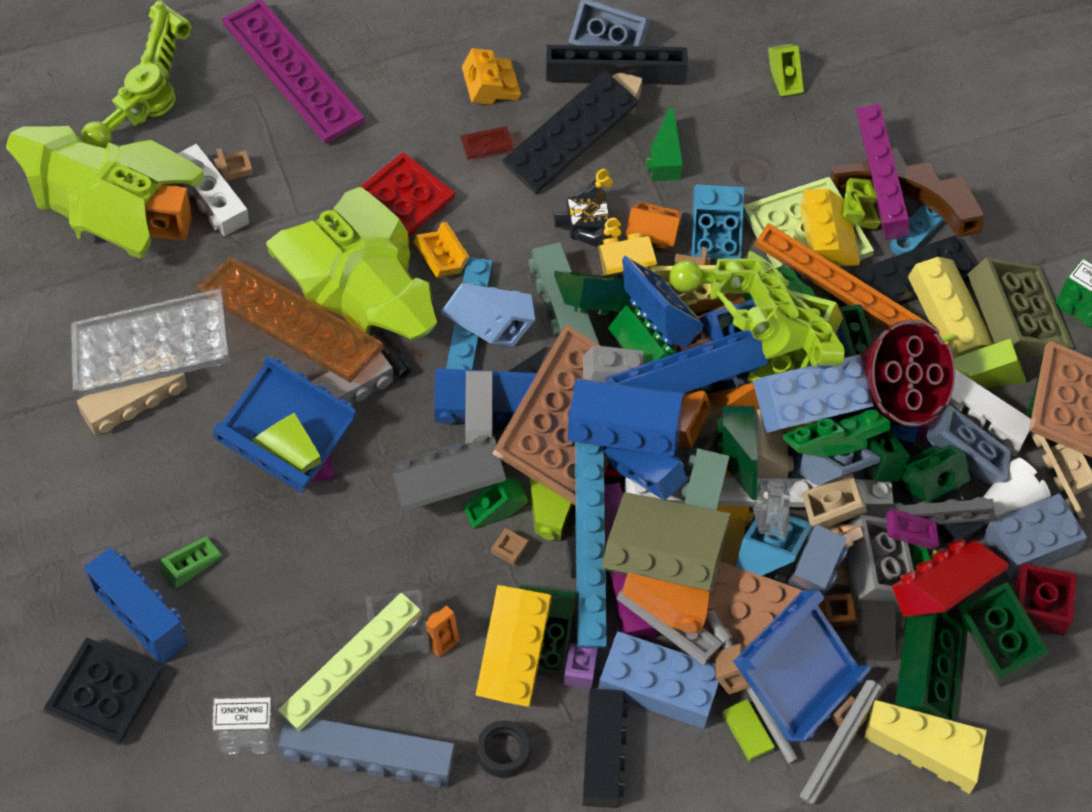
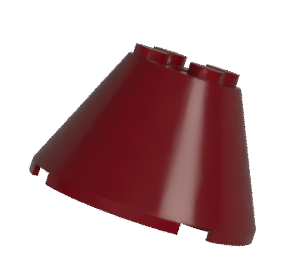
M904 320L891 325L863 353H860L873 405L892 421L904 426H921L935 420L943 406L948 405L955 385V362L949 344L943 342L938 335L939 331L934 326L921 320Z

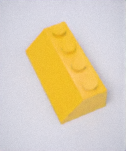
M497 585L476 690L477 696L527 707L531 706L552 595Z

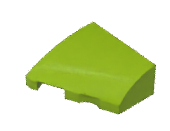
M849 178L846 185L843 216L847 221L857 226L877 229L881 222L873 206L876 201V195L870 180Z
M295 413L275 423L251 440L302 473L321 464V457Z

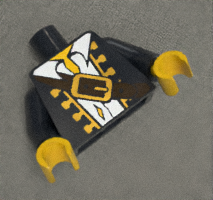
M601 169L597 172V181L591 182L577 194L567 199L566 212L553 213L554 227L568 226L572 240H578L594 246L605 239H610L611 235L618 237L621 234V230L618 228L621 226V223L617 218H610L605 189L602 190L601 188L602 186L608 188L613 184V179L609 177L610 173L606 169Z

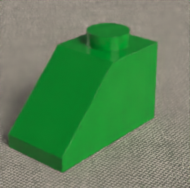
M506 478L505 481L486 486L463 508L472 528L478 529L511 517L529 501L519 480Z

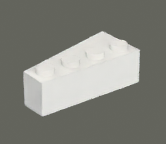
M955 369L956 376L952 397L948 405L943 406L937 416L951 405L1011 451L1010 454L1016 457L1029 433L1031 419Z

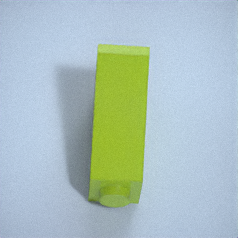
M1011 339L954 358L955 369L967 370L969 374L965 376L983 388L1027 382Z
M528 476L535 534L540 535V537L546 540L561 541L573 504Z

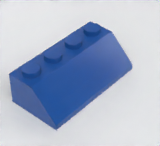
M625 255L622 259L625 291L631 296L630 302L637 308L642 309L640 314L652 322L651 326L657 332L663 334L661 338L672 347L677 344L686 349L704 324L660 275Z
M436 368L435 422L443 424L466 423V371L480 370ZM492 371V425L503 427L509 424L537 373Z
M576 379L568 416L567 441L674 456L680 442L683 393Z

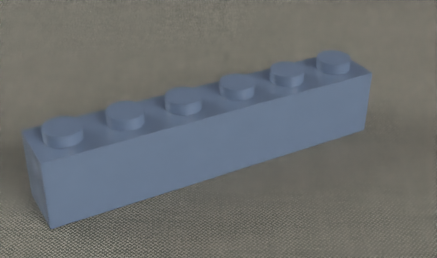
M314 718L300 732L284 719L278 743L280 756H283L288 761L299 762L301 759L311 761L312 764L320 767H327L329 764L339 766L340 769L348 772H355L357 769L367 771L368 774L376 777H383L384 774L396 776V779L403 782H411L412 780L424 781V784L431 787L448 786L454 758V743Z

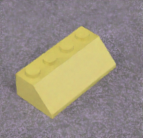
M936 257L914 266L908 278L931 325L939 329L938 335L941 338L950 334L955 335L954 339L945 342V344H949L953 358L995 344L953 260Z

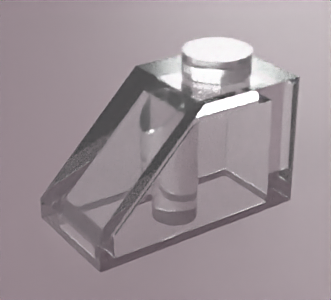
M760 479L757 500H754L752 508L761 534L787 537L790 494L787 484L781 480Z

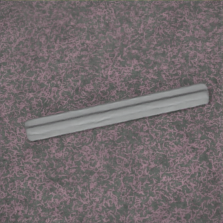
M867 680L800 794V798L806 803L814 805L881 691V686L877 682Z

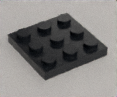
M86 637L43 709L45 713L120 746L162 673L155 666Z

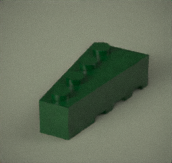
M869 407L830 418L838 423L874 408ZM891 430L868 438L866 449L879 456L880 462L864 470L874 480L879 482L899 481L910 456Z

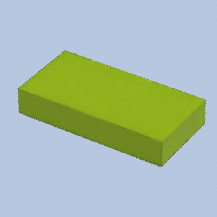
M748 699L723 710L722 715L749 762L774 751L775 747Z

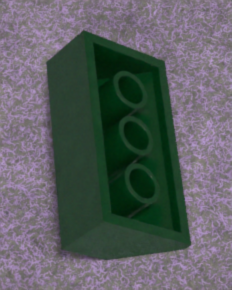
M946 612L906 616L895 706L955 722L965 627Z

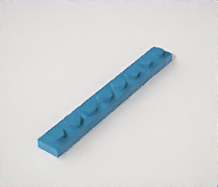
M575 442L577 648H605L606 584L605 570L601 568L605 554L603 446Z

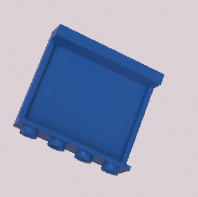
M266 355L264 366L222 423L218 422L214 427L213 439L303 494L354 421L356 410L353 409V405L347 400H339L332 396L326 387L322 385L316 386L311 383L309 378L298 371L295 373L288 369L282 360L278 358L272 359ZM295 413L321 457V464L302 473L251 440L275 423Z
M819 589L801 591L733 660L788 741L805 742L812 738L817 727L832 716L831 712L848 698V694L854 687L863 683L865 675L872 669L870 665L858 666L819 608L818 604L824 599Z

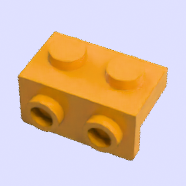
M442 222L437 232L418 234L414 239L415 245L436 278L461 274L469 259V255L447 222Z

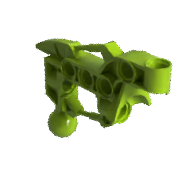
M748 252V259H718L715 269H701L694 261L689 260L680 261L672 267L670 282L679 292L689 293L695 291L700 284H712L710 296L721 299L726 309L734 317L733 324L743 331H751L755 339L762 340V350L766 359L774 358L803 347L813 366L842 365L844 361V347L838 340L832 326L819 316L820 311L818 309H811L803 300L797 298L788 289L789 281L774 266L754 252ZM723 293H750L756 307L749 311L747 309L738 310L731 301H728Z

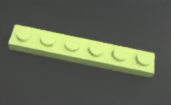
M400 593L278 709L279 713L300 732L422 615L421 610L405 595Z

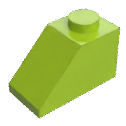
M786 44L769 47L770 70L780 96L803 93L799 46Z

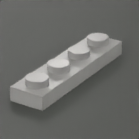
M622 590L618 593L617 600L703 666L720 650L722 642L702 628L701 633L697 634L672 628L622 594Z

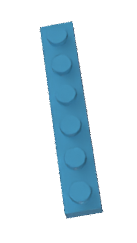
M469 257L466 263L463 284L488 287L492 260ZM457 323L454 325L446 369L473 370L479 336Z

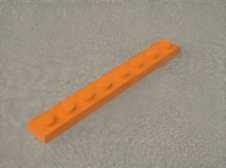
M767 223L754 244L760 250L849 306L861 304L864 315L886 329L904 320L924 321L770 223Z

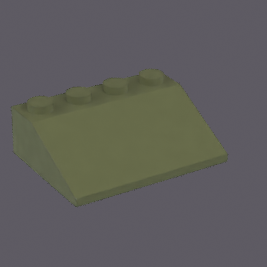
M986 257L968 273L972 289L975 292L979 307L983 312L988 330L995 344L1011 339L1019 359L1044 355L1045 345L1050 341L1071 350L1074 348L1040 266Z
M624 492L607 541L601 568L606 572L627 576L628 573L710 591L709 594H714L731 514Z

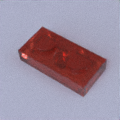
M507 126L461 135V144L467 160L513 150V142Z

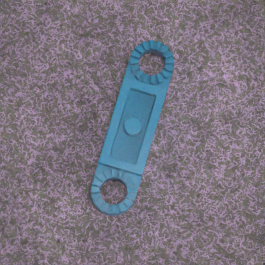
M922 205L908 220L909 236L891 240L890 249L892 253H895L897 256L916 249L944 219L927 206ZM905 241L909 247L902 248L898 246L897 242Z

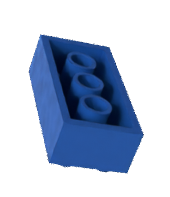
M109 547L84 566L92 591L162 665L187 645L184 635L186 629L181 624L183 619L176 609L172 607L169 610L164 604L165 599L158 590L154 589L151 591L146 585L148 581L140 571L134 572L129 567L131 564L122 552L117 554Z

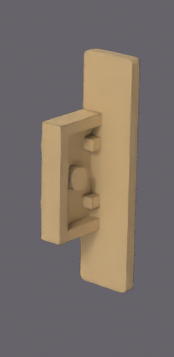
M1032 433L1031 435L1037 447L1043 446L1047 453L1042 455L1048 469L1054 468L1058 475L1053 479L1059 491L1065 490L1069 498L1065 499L1068 508L1072 514L1077 512L1080 519L1084 518L1085 516L1074 496L1092 487V471L1083 453L1061 444L1050 448L1044 437Z

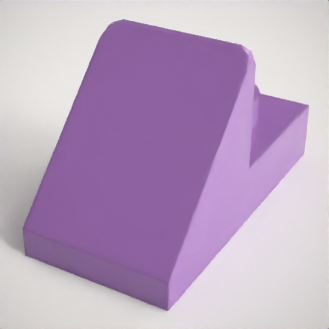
M570 643L564 678L565 686L588 690L592 688L597 648H577V644Z

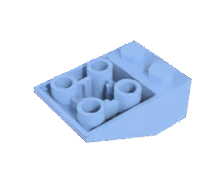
M461 283L441 311L442 315L487 342L511 347L515 346L535 321L531 294Z

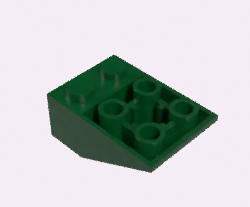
M520 584V589L552 595L538 671L565 675L575 590Z

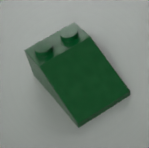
M722 406V417H717V433H722V437H717L718 453L729 456L727 469L751 500H757L758 455L755 406Z

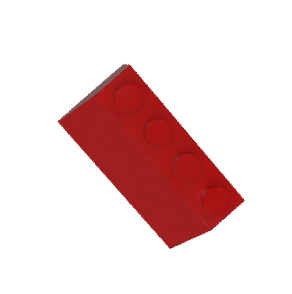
M964 539L951 542L949 544L950 548L933 554L934 558L932 560L919 563L917 570L901 575V580L892 585V589L903 616L945 612L1008 569L1009 566L1006 561L978 541L965 542Z

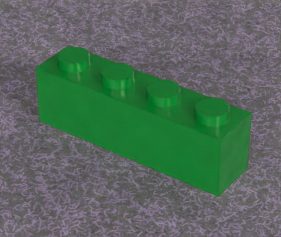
M625 305L608 328L624 349L643 351L644 364L678 352L661 338L663 334L657 332L651 326L652 322L640 314L642 309H633Z

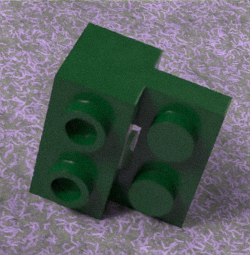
M949 444L943 448L935 445L910 457L900 479L909 484L911 494L928 502L937 499L940 495L950 490L959 488L960 485L970 481L965 453Z

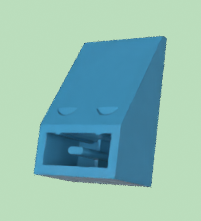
M695 184L692 202V257L701 258L702 247H706V257H711L710 259H741L744 187Z

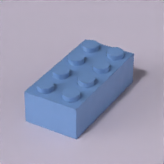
M860 354L844 358L840 366L812 365L769 375L753 381L766 433L873 406Z
M617 631L599 681L598 689L622 690L623 701H628L629 704L704 729L719 681L716 679V664L707 662L703 666L690 655Z

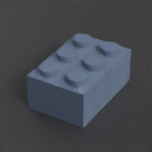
M1060 493L990 521L984 533V537L993 552L1007 562L1009 568L1005 572L1009 579L1015 578L1022 563L1042 567L1079 552L1087 539V536Z
M816 524L804 543L787 585L803 591L819 589L821 594L825 596L838 574L835 572L836 568L843 562L848 551V547L844 546L847 537Z

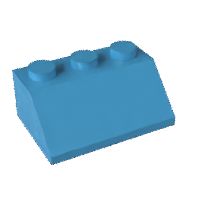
M762 507L743 538L736 567L762 576L794 562L813 527L808 521Z

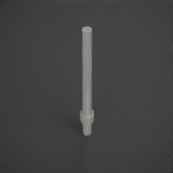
M715 610L708 612L706 619L715 633L713 636L722 642L723 649L734 646L731 640L733 636L728 628H724ZM746 688L787 763L796 760L798 757L789 741L784 737L752 688Z

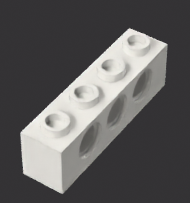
M197 144L177 153L203 170L204 180L195 187L183 184V186L187 189L188 196H193L196 199L197 207L201 213L206 212L209 216V222L214 230L219 229L225 237L249 224L247 208Z

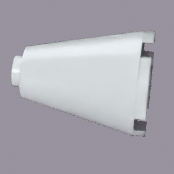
M1021 458L1011 461L1009 463L1007 479L1003 482L994 483L983 496L986 499H993L995 519L1051 497L1050 490L1045 481L1039 482L1034 476L1037 471ZM981 521L983 523V526L989 525L990 521Z

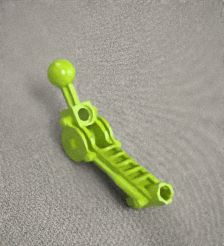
M157 1L150 7L148 16L153 23L150 25L151 32L148 33L149 40L146 42V50H144L141 56L142 61L140 65L130 70L124 80L125 87H121L118 90L119 94L112 99L117 110L103 122L92 121L86 124L80 136L84 143L106 148L108 143L111 142V132L125 120H128L134 126L138 123L142 124L146 121L147 117L163 115L174 105L175 94L172 85L168 82V71L172 67L171 62L174 59L173 53L176 51V39L185 40L190 35L192 26L188 20L166 6L162 1Z

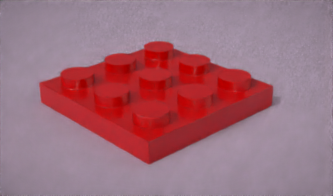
M404 152L360 186L400 219L408 232V237L455 199L454 191Z

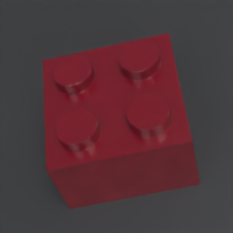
M1022 563L1015 576L1013 591L1037 631L1061 636L1066 634L1073 623L1077 574Z

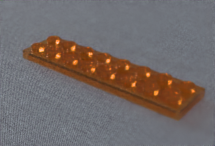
M231 256L196 288L198 295L349 383L383 350V344L379 340Z

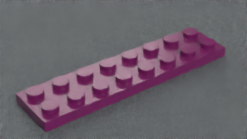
M257 0L222 18L223 26L325 145L365 123V118L263 0Z

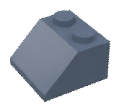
M866 448L836 456H811L803 454L799 474L807 478L812 484L819 486L880 462V457Z

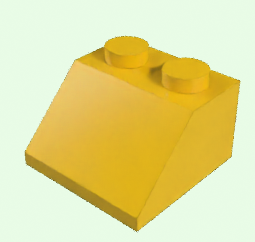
M642 232L627 235L628 240L618 242V237L603 240L604 245L598 246L603 274L623 272L622 259L625 255L645 267L657 265L649 236L643 237Z

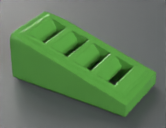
M206 536L162 558L160 572L175 589L219 560L222 554ZM203 549L208 556L204 557L199 550ZM194 555L198 561L195 562L191 556ZM184 561L187 566L185 567L181 562Z

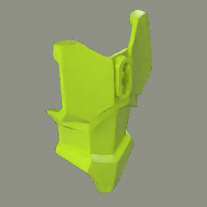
M24 126L10 133L6 145L7 151L15 158L26 174L34 200L39 209H52L69 218L70 227L75 231L77 239L83 236V231H88L124 248L129 255L139 259L146 255L151 244L145 205L157 189L163 184L173 183L187 184L195 187L204 180L202 168L152 140H140L123 146L108 143L106 148L84 143L69 126Z
M361 187L345 192L341 200L333 208V211H324L320 214L318 220H312L299 226L281 230L266 243L272 258H276L298 282L309 307L317 306L343 316L360 333L362 344L368 340L371 325L393 331L413 340L428 335L437 324L431 302L433 299L430 284L418 278L412 280L408 272L410 250L407 230L396 215Z

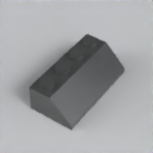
M479 436L473 440L474 442L469 444L456 443L449 446L446 451L439 453L437 451H430L423 454V458L413 461L411 458H407L397 462V465L393 466V476L402 511L505 481L506 475L503 460L492 454L497 445L495 436Z

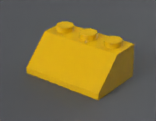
M830 189L804 190L800 211L806 246L837 266L859 265L860 260L853 223L847 221L843 216L845 199Z

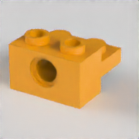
M471 49L462 65L471 103L493 105L496 99L518 101L521 93L511 59L495 57L493 50Z

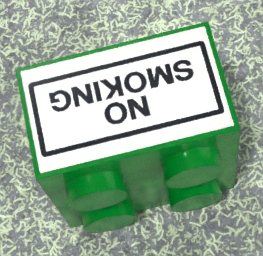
M1082 258L1067 277L1055 304L1063 312L1072 315L1091 328L1092 263Z

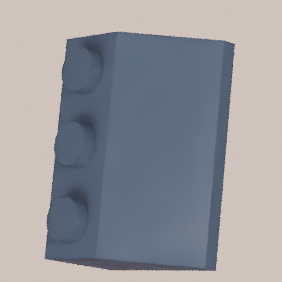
M581 0L568 43L574 45L642 46L652 18L597 0Z
M951 405L945 408L929 424L926 438L929 439L930 443L940 448L950 444L963 451L966 456L968 470H970L975 478L982 479L987 484L1003 482L1007 479L1011 451Z

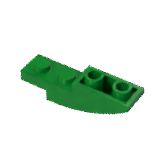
M874 408L838 423L834 422L830 417L821 419L784 434L783 439L798 453L805 455H843L867 448V439L890 430V421Z

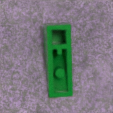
M669 108L651 146L650 157H646V171L651 172L652 181L681 179L683 165L674 108Z

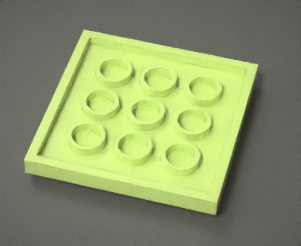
M827 177L745 204L743 206V214L757 239L767 223H770L806 246L800 211L803 192L806 189H830L842 197L831 178ZM853 224L859 260L871 257L874 252L872 246L860 226ZM767 254L769 260L775 268L784 265L783 263L779 262L778 260Z

